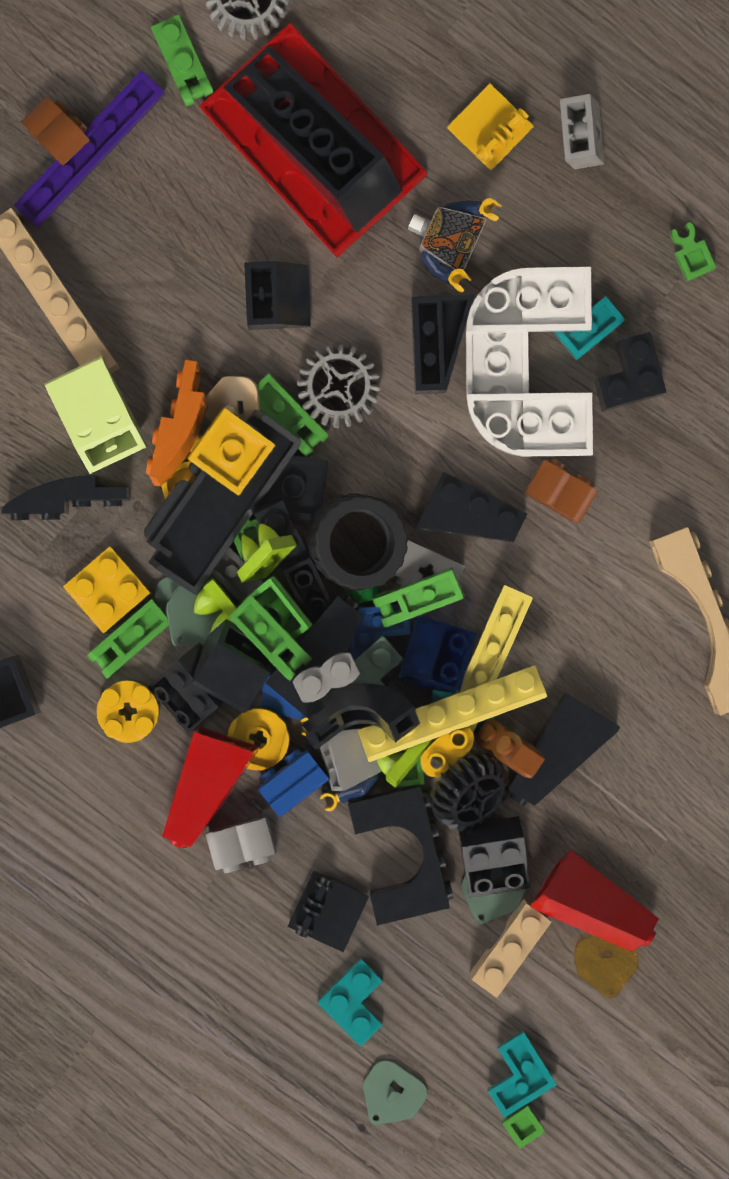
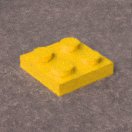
M223 407L187 459L239 496L275 447V444Z
M111 546L63 586L103 634L151 594L149 589Z

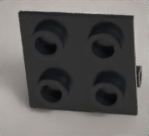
M313 870L287 927L296 930L295 933L304 938L309 936L344 952L369 895Z

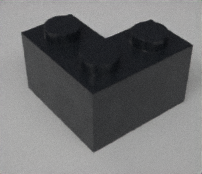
M648 332L618 341L615 345L623 372L598 378L594 382L602 412L665 394L666 388L651 333Z

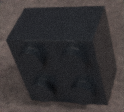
M19 655L0 661V728L41 713Z

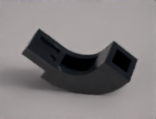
M361 683L338 688L320 698L323 709L313 714L308 721L302 724V728L309 743L317 750L339 732L356 724L378 726L396 743L416 728L420 721L415 707L399 692L383 685Z

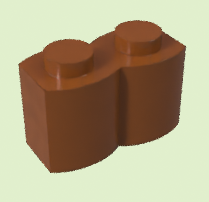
M46 97L20 123L63 166L90 141L84 134L87 127L75 115L70 119L68 116L71 112L59 99L53 102Z
M551 458L549 462L546 460L541 461L524 494L571 522L579 524L598 490L592 487L594 482L581 474H578L577 477L570 475L566 472L567 466L556 459Z
M487 719L475 736V741L481 748L523 777L533 778L545 760L540 750L494 719Z

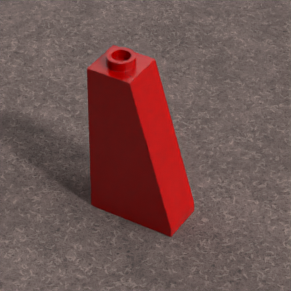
M204 727L194 731L162 837L169 839L170 844L176 847H192L200 839L258 753L259 746Z
M572 850L556 862L530 905L533 909L630 952H633L641 945L646 947L650 944L656 935V931L653 929L659 920L658 917Z

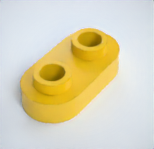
M467 726L437 737L421 755L420 763L423 771L431 777L438 778L441 777L440 773H444L449 769V764L454 765L458 757L463 758L474 743V735L471 729ZM457 733L464 736V742L460 745H456L452 741L453 736ZM435 756L441 757L443 761L442 765L437 768L430 764L431 759Z

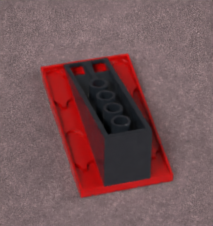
M291 23L199 105L201 111L336 258L344 253L348 247L356 242L371 226L428 176L426 170Z

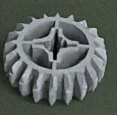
M208 0L205 4L207 10H214L210 14V19L212 21L220 20L217 25L220 31L225 30L229 26L228 36L232 38L237 31H240V39L244 41L248 32H251L252 38L257 40V31L262 30L266 36L270 34L269 24L278 28L279 21L276 17L284 18L286 16V11L282 7L288 6L289 0H272L270 6L263 14L258 5L261 0H252L253 7L250 2H245V0H229L223 5L222 0ZM233 12L235 15L240 12H246L252 19H239L232 16L231 13Z
M339 344V353L333 354L332 346L327 345V356L324 357L318 349L315 351L318 358L317 362L309 357L306 359V363L311 367V370L300 369V374L307 377V380H298L297 386L307 388V391L298 393L299 399L309 398L310 401L303 405V409L306 411L312 407L315 408L311 414L313 420L318 418L321 413L324 415L321 422L324 426L328 424L329 418H333L334 428H339V419H345L346 427H351V416H355L356 420L361 423L363 421L359 413L361 410L368 415L372 413V409L366 405L367 402L372 404L378 403V398L370 394L371 392L377 393L381 391V386L371 385V382L380 379L379 373L369 375V371L373 370L375 363L370 362L364 366L363 362L366 360L367 354L362 353L358 359L355 358L356 347L352 346L348 355L344 354V344ZM346 362L357 369L347 374H340L330 363ZM322 368L328 378V384L320 393L314 395L313 382L317 373ZM330 373L339 382L347 381L348 386H344L348 399L338 390L334 392L330 390V387H334L332 383L333 378ZM363 377L365 391L361 400L355 404L349 391L351 386ZM332 398H338L346 405L348 410L333 411L325 408L320 403Z

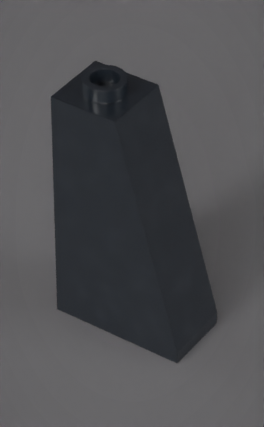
M338 595L298 643L313 659L307 665L302 664L295 671L296 675L290 681L276 669L265 682L308 719L313 714L320 712L323 706L320 699L313 702H302L293 684V680L303 670L313 666H322L331 656L347 652L362 618V615L358 612L361 606L348 595L344 599ZM292 651L285 658V662L289 661L294 656Z
M564 692L532 744L542 752L545 758L544 762L533 778H526L515 772L507 784L508 790L511 791L509 797L523 806L527 802L535 806L613 737L620 729V726Z

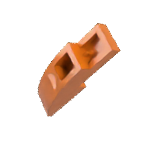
M185 360L183 370H179L177 374L176 387L179 388L178 398L173 399L170 415L173 418L161 417L159 427L156 426L154 428L152 443L155 445L154 455L149 456L146 473L149 475L154 486H162L182 464L190 452L204 421L208 401L204 392H198L202 371L197 361Z

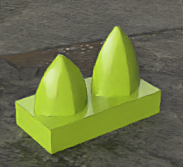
M259 524V545L251 538L242 535L241 549L245 564L237 571L242 583L266 578L297 546L292 535L280 537L276 531L265 524Z
M212 576L204 583L203 588L195 599L194 613L208 615L221 609L223 610L215 620L210 631L211 633L225 619L234 623L229 616L238 608V603L217 578Z
M435 738L404 749L405 753L399 751L377 759L380 769L386 775V781L396 788Z

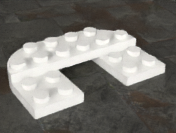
M591 267L520 268L508 271L491 280L477 295L470 308L466 324L467 407L471 420L480 435L492 446L505 453L520 457L593 455L592 393H529L528 332L592 330Z

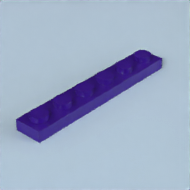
M141 70L87 127L84 134L90 141L65 165L62 166L56 160L13 206L38 229L165 95V92Z

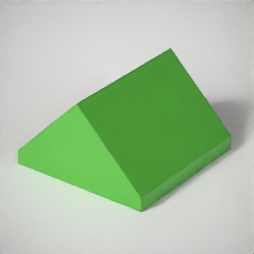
M273 575L250 594L260 602L294 639L313 626V623L276 576ZM246 597L237 606L239 607L248 597Z

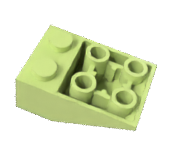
M101 356L44 383L76 451L90 474L146 448L142 431Z

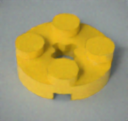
M125 680L113 684L102 693L97 705V719L100 727L108 737L119 742L131 743L143 739L152 732L159 720L160 707L157 698L148 687L138 681ZM124 703H130L131 708H136L137 714L132 715V720H126L125 715H120V709L124 708Z
M267 708L247 710L233 720L228 730L227 736L253 745L255 741L250 739V735L257 734L258 730L264 732L263 736L267 738V743L260 745L258 753L247 768L250 770L260 771L276 765L283 759L289 748L290 734L286 721L276 712Z

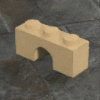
M524 898L507 920L505 930L491 949H486L470 972L471 980L496 998L552 922L548 915L533 909L530 906L531 903Z

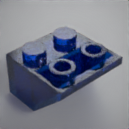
M418 615L412 627L397 681L426 690L460 693L477 633Z

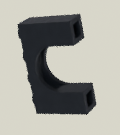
M420 785L408 786L348 802L355 834L384 827H401L413 833L423 848L421 866L411 879L400 884L370 891V899L377 926L449 909L448 900L454 899L450 880L443 881L441 873L442 869L447 868L443 851H436L433 840L439 838L435 820L429 821L426 809L432 808L429 804L428 790L422 791Z

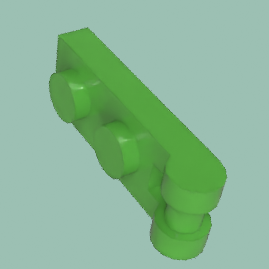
M179 14L152 26L151 30L185 106L194 104L195 99L204 95L208 98L213 94V89ZM197 78L199 84L188 89L186 82Z
M269 374L257 384L259 409L301 440L302 443L298 449L306 457H309L314 452L312 448L319 441L323 443L329 435ZM306 425L311 433L303 440L297 433Z
M451 567L396 589L381 592L372 597L375 607H379L383 615L380 618L383 626L389 627L464 599L465 594L454 568ZM398 601L401 610L394 611L391 603Z
M250 595L229 616L237 627L289 681L296 675L295 671L302 664L307 665L313 659L254 596ZM289 648L294 656L285 662L280 656Z
M151 599L95 647L87 657L92 662L96 661L103 669L101 673L108 679L169 626L167 615ZM110 648L118 655L113 662L105 654Z

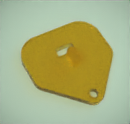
M598 937L584 938L575 947L574 955L578 975L607 998H614L638 968L637 950L630 952ZM612 951L613 956L599 958L600 952ZM608 989H613V993L609 994Z

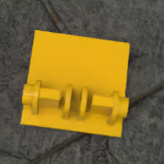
M489 83L452 121L447 129L492 171L534 126L527 120L529 116L523 109L519 108L517 110Z

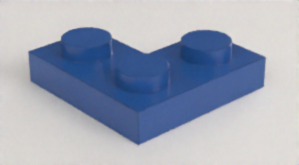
M399 604L392 605L394 611L401 610ZM379 607L360 608L358 612L362 615V618L349 645L350 653L355 660L382 635L387 637L411 634L409 619L389 627H384L380 619L383 615Z

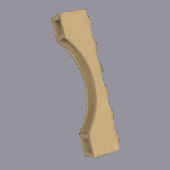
M10 208L1 214L0 248L79 366L101 356L111 374L120 369L16 212Z
M686 527L653 539L649 543L659 569L674 578L689 592L705 618L710 637L711 654L704 687L714 713L721 716L729 712V620L722 617L719 609L723 607L721 597L716 589L712 590L708 580L712 577L710 568L705 560H700L697 552L701 548L698 537L694 531L690 532L689 528Z

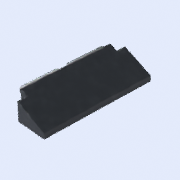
M256 409L247 421L236 414L234 415L275 444V447L239 496L191 462L189 465V470L193 473L188 481L179 480L144 529V536L147 538L146 542L157 549L149 563L194 595L200 590L252 515L253 510L257 508L302 443L293 434Z

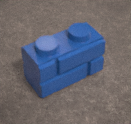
M297 748L284 758L287 763L278 771L272 767L259 777L262 783L257 788L279 817H282L330 780L326 771L308 748L303 752Z

